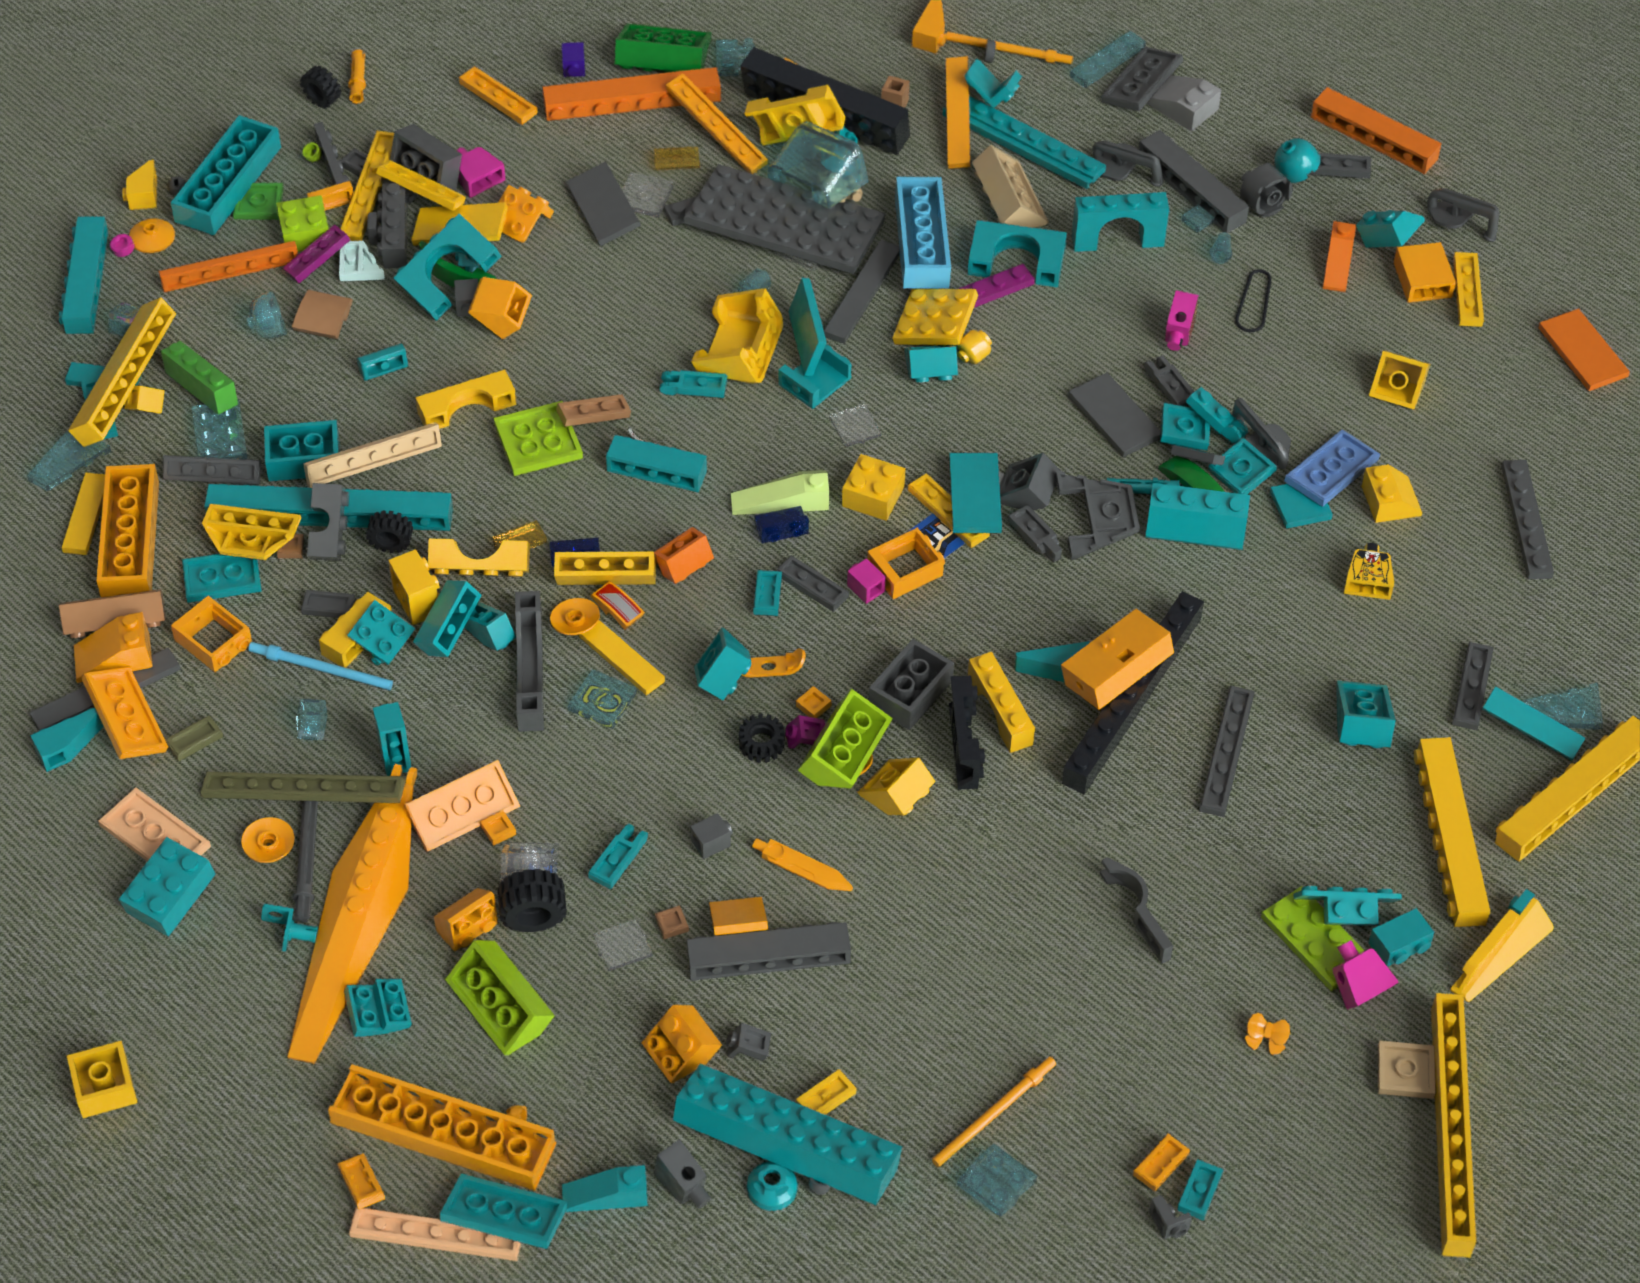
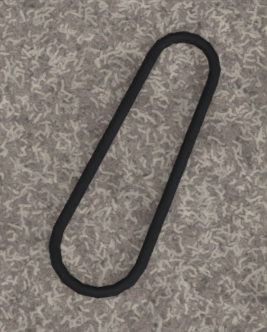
M1253 270L1248 277L1235 317L1236 325L1243 331L1257 332L1265 324L1271 286V275L1266 270ZM1255 273H1264L1268 277L1262 323L1258 328L1247 329L1240 325L1239 316L1252 276Z

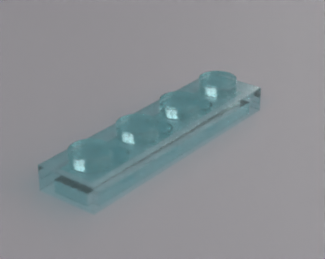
M1130 30L1070 71V78L1086 88L1140 52L1146 46V41Z

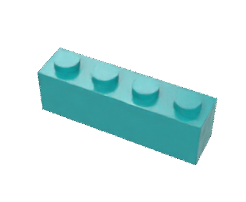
M615 435L606 455L607 472L699 492L707 473V456Z

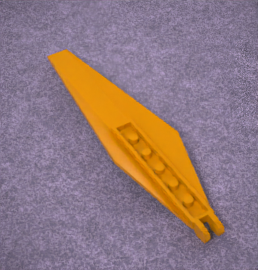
M395 764L391 776H401L402 766ZM411 767L408 771L400 803L373 804L332 871L288 1052V1059L315 1064L347 1005L344 993L346 986L358 984L408 892L412 821L404 805L413 801V787L418 770Z

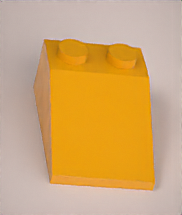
M143 612L117 617L74 645L77 683L83 682L81 678L87 672L130 667L132 671L153 667L150 634Z

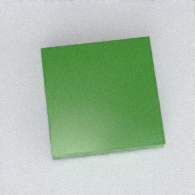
M252 183L251 188L242 200H239L235 205L234 219L279 220L276 203L282 202L283 183Z

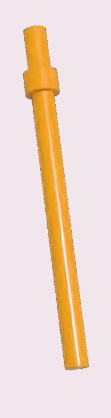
M947 32L946 38L947 41L986 48L988 40ZM995 41V50L1045 59L1049 63L1060 62L1072 65L1073 56L1057 53L1056 50L1048 49L1045 51Z
M1049 1056L1039 1066L1031 1068L1026 1072L1023 1080L932 1158L933 1164L936 1167H940L1030 1087H1036L1043 1080V1076L1056 1065L1055 1060Z

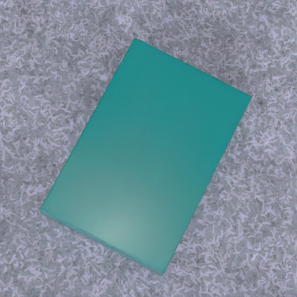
M221 554L182 559L187 603L202 601L207 596L216 599L262 592L258 559Z

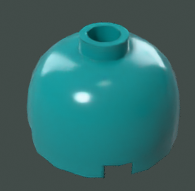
M1293 138L1284 142L1277 149L1274 165L1291 183H1298L1308 178L1307 174L1312 170L1315 172L1318 169L1320 155L1311 142L1302 138Z

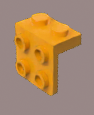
M508 184L498 202H506L508 207L502 233L523 243L529 236L540 214L550 219L554 210L548 207L549 202L539 196L535 199L530 196L531 192L522 187L516 189Z

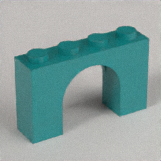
M1166 192L1075 197L1071 235L1074 252L1097 251L1101 228L1109 221L1123 217L1133 218L1140 222L1139 236L1142 248L1164 247L1169 215Z
M460 213L456 217L451 218L440 233L433 235L429 243L423 249L417 251L413 259L406 266H402L394 277L397 284L435 321L452 306L449 299L432 283L431 279L433 266L442 256L449 253L465 254L485 273L502 257L497 248Z
M977 220L969 255L968 275L985 278L991 276L995 257L1004 250L1018 248L1029 251L1038 260L1036 285L1058 287L1067 232Z

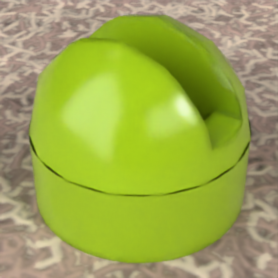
M311 142L304 146L302 153L308 161L317 162L321 159L322 150L316 143Z

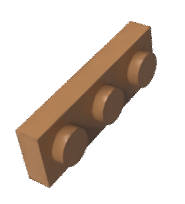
M623 394L558 403L556 408L565 427L629 418L631 414V409Z

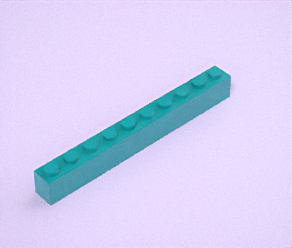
M226 484L208 485L204 505L205 512H207L210 504L297 514L301 516L299 523L301 526H328L330 521L328 513L317 512L311 508L312 488ZM346 489V492H349V505L344 508V516H347V527L368 528L370 517L374 516V513H381L383 510L389 513L390 510L394 511L393 514L395 515L398 512L401 513L402 518L404 516L408 517V521L412 522L413 530L450 531L453 514L451 493Z

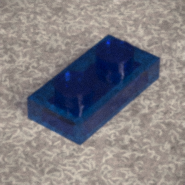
M599 538L551 541L552 567H554L555 552H600Z

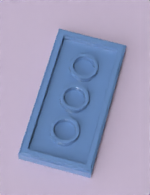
M1341 430L1285 476L1284 482L1323 507L1364 473L1365 468L1371 467L1379 460L1380 454L1346 431Z

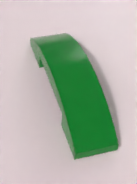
M420 241L419 250L423 249L427 243ZM441 258L435 263L431 273L440 281L454 288V280L478 279L479 283L482 277L496 279V276L485 273L479 268L470 273Z
M1174 456L1158 467L1169 480H1179L1184 487L1225 492L1206 471L1184 457Z

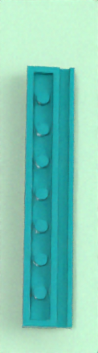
M969 95L970 130L1085 189H1088L1089 185L1093 184L1105 172L1106 165ZM947 107L942 109V115L947 117Z

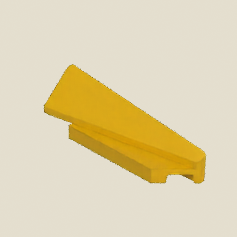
M1533 897L1520 915L1511 909L1505 914L1466 962L1462 969L1464 971L1450 989L1452 993L1464 995V1000L1470 1002L1553 931V924L1537 899Z

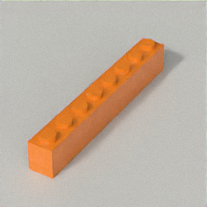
M717 67L543 86L546 119L551 121L682 106L666 90V84L682 73L711 102H720L721 85Z

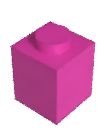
M867 558L859 564H854L848 570L847 586L866 604L885 592L886 576Z

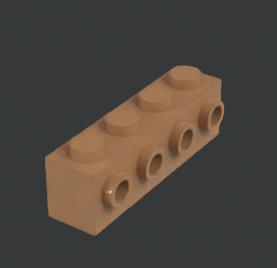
M162 589L64 602L59 605L63 635L70 634V638L86 636L85 632L97 631L115 618L128 614L143 612L148 628L161 626V621L166 620Z

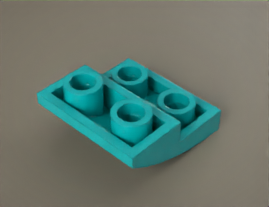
M376 979L373 985L346 986L344 993L354 1037L387 1034L411 1027L412 1023L402 979Z

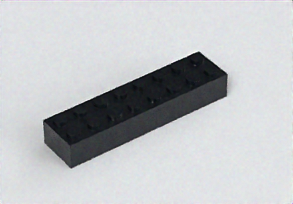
M755 47L752 48L740 66L744 93L752 98L762 99L768 97L770 102L806 95L809 88L829 85L846 117L844 127L849 132H853L858 140L867 145L878 147L884 152L898 155L910 137L907 108Z

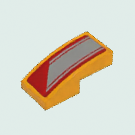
M611 581L607 582L590 596L606 615L610 613L624 630L645 614L631 597Z

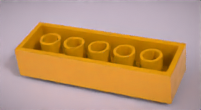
M155 464L106 466L96 580L101 597L152 590L159 479Z

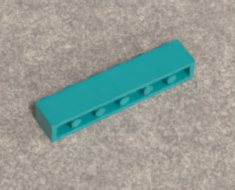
M105 216L77 217L76 226L72 228L74 242L70 243L71 259L67 260L69 275L65 276L64 279L66 293L62 294L63 310L59 311V322L64 325L66 334H94L109 234Z

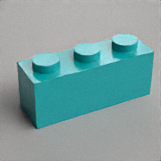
M447 580L413 643L428 656L448 657L482 595L467 581Z
M386 703L374 707L373 713L380 754L386 775L391 776L395 764L402 766V773L408 772L411 768V760L405 724L399 703Z

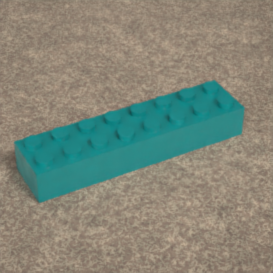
M701 1063L676 1097L673 1121L799 1174L811 1177L823 1184H828V1186L874 1205H877L898 1169L902 1146Z

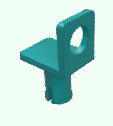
M263 904L261 920L286 925L282 951L286 952L288 941H291V939L315 943L318 926L294 923L293 908ZM269 912H278L283 916L275 917L270 915Z

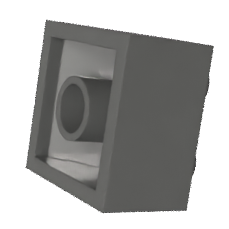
M1044 453L1010 464L1000 484L1001 504L1016 509H1021L1026 505H1029L1033 510L1045 508L1049 504L1052 492L1057 485L1056 471L1061 470Z

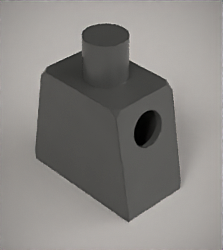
M680 1139L657 1155L653 1174L680 1204H684L691 1199L697 1208L701 1209L709 1203L712 1198L704 1189L707 1175Z

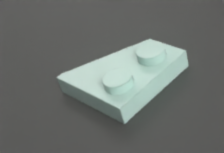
M349 241L340 249V281L385 280L384 270L379 268L375 257L368 251L364 241Z

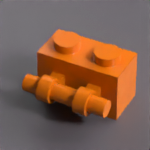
M691 527L654 552L656 565L658 564L662 576L674 584L683 581L688 575L704 567L706 563L714 559L706 535L694 527Z

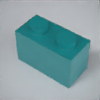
M1415 908L1373 928L1368 944L1388 967L1394 963H1403L1409 956L1415 953L1421 954L1431 947L1435 932L1418 909Z

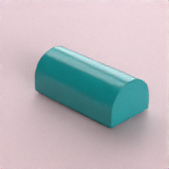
M402 343L357 357V365L364 381L409 367L406 350Z

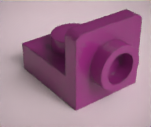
M798 715L786 726L785 736L788 748L794 749L800 743L813 745L825 726V720Z

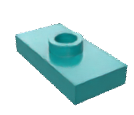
M757 570L753 614L778 616L782 571Z

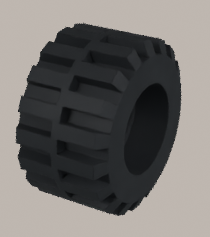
M528 869L515 872L511 876L505 877L504 881L499 883V888H497L500 920L505 927H509L511 930H518V932L544 931L555 927L556 924L561 923L563 918L566 917L567 908L562 878H559V875L556 873H551L548 870Z

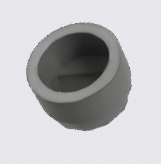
M171 177L169 179L168 189L170 194L176 196L186 184L182 177Z
M811 1177L809 1178L810 1191L817 1193V1195H824L831 1186L820 1184L821 1182Z

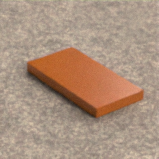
M1580 309L1539 323L1538 329L1588 391L1629 376L1630 371Z

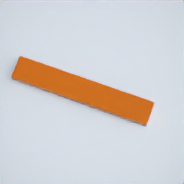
M295 241L161 270L159 275L163 292L287 265L298 256Z

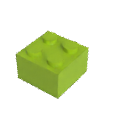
M322 195L276 203L284 243L295 241L297 252L304 251L329 229Z

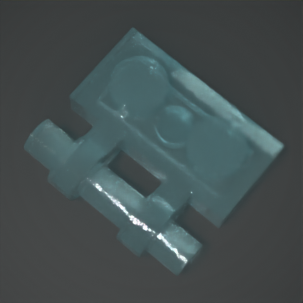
M746 38L743 45H738V40H716L718 76H739L741 64L752 48L755 47L751 38ZM738 56H745L743 59H738Z

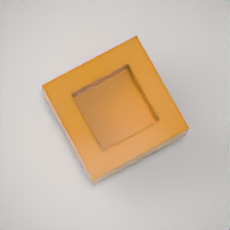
M814 686L796 700V707L812 718H818L832 706V700Z
M504 810L480 821L482 830L493 846L516 835V828Z

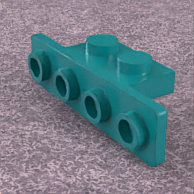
M1303 886L1301 891L1293 894L1294 899L1324 900L1325 924L1379 925L1378 902L1393 903L1402 899V894L1393 893L1392 889H1378L1377 893H1369L1367 888H1353L1352 892H1343L1342 887H1328L1327 891H1318L1317 886Z

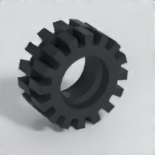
M318 65L313 66L301 77L300 87L304 88L302 91L307 94V99H312L311 103L314 105L317 103L318 107L325 109L341 96L342 90L339 89L341 87L340 84L336 83L338 81L337 78H333L331 72L328 73L326 68L322 69Z
M383 510L381 513L376 512L374 516L370 517L366 539L369 540L370 545H374L375 549L382 548V552L385 553L386 550H389L390 553H394L395 550L400 553L402 549L405 551L409 547L413 532L412 522L408 521L406 516L402 518V514L399 512L395 515L393 514L394 511L389 510V513H386Z
M763 713L758 714V718L752 715L750 716V721L747 719L743 721V725L739 727V748L744 756L748 755V759L751 761L755 757L758 763H761V759L765 758L766 763L770 762V757L775 760L777 753L782 754L785 747V729H783L782 722L779 723V719L775 717L771 720V715L767 714L766 718H763ZM757 734H767L772 739L768 742L759 743L754 741L752 737Z

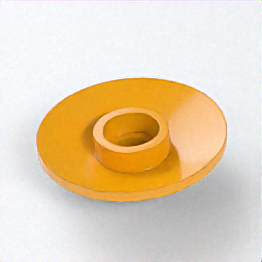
M152 218L143 220L133 226L129 236L134 242V249L143 253H156L165 250L173 243L175 231L169 222Z
M573 598L563 601L553 609L550 615L552 627L564 635H579L588 632L596 626L600 619L598 606L593 601L584 598Z
M266 817L254 821L245 829L241 839L245 854L250 859L261 863H271L284 858L293 848L295 841L291 826L284 820L274 817Z

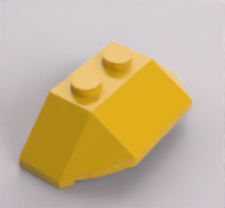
M210 504L202 525L219 554L266 560L294 537L301 516Z

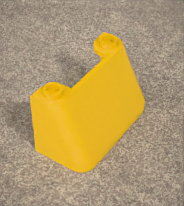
M766 288L718 295L712 307V314L719 323V327L709 352L707 353L703 349L695 352L691 361L693 367L698 372L726 374L727 379L749 384L760 383L764 379L783 328L781 312Z

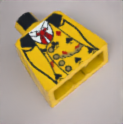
M1367 543L1364 550L1357 549L1354 552L1344 587V594L1390 600L1394 587L1391 556L1388 553L1379 552V546L1376 543Z

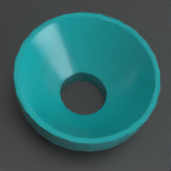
M771 1161L757 1165L751 1171L747 1180V1193L751 1202L767 1211H777L787 1207L793 1202L798 1191V1183L794 1172ZM769 1173H776L780 1176V1181L775 1185H769L764 1181V1177Z

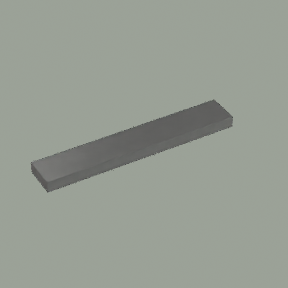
M880 240L825 328L824 334L826 338L843 344L846 343L899 257L900 249L898 245Z
M168 647L152 655L153 667L132 672L141 689L181 669ZM83 687L29 713L37 729L41 730L95 707L86 687Z
M1230 686L1199 812L1225 817L1255 691Z

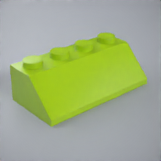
M851 689L834 709L797 771L818 786L851 789L893 718Z
M474 940L445 979L504 1055H510L540 1036L555 1016L496 941Z

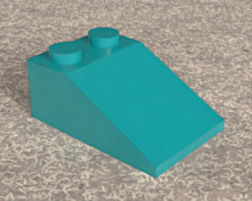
M1337 680V732L1339 741L1350 746L1361 744L1369 745L1373 748L1391 747L1396 719L1387 685Z

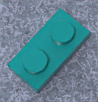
M1197 1159L1178 1204L1177 1211L1185 1214L1190 1213L1192 1217L1204 1221L1224 1169Z

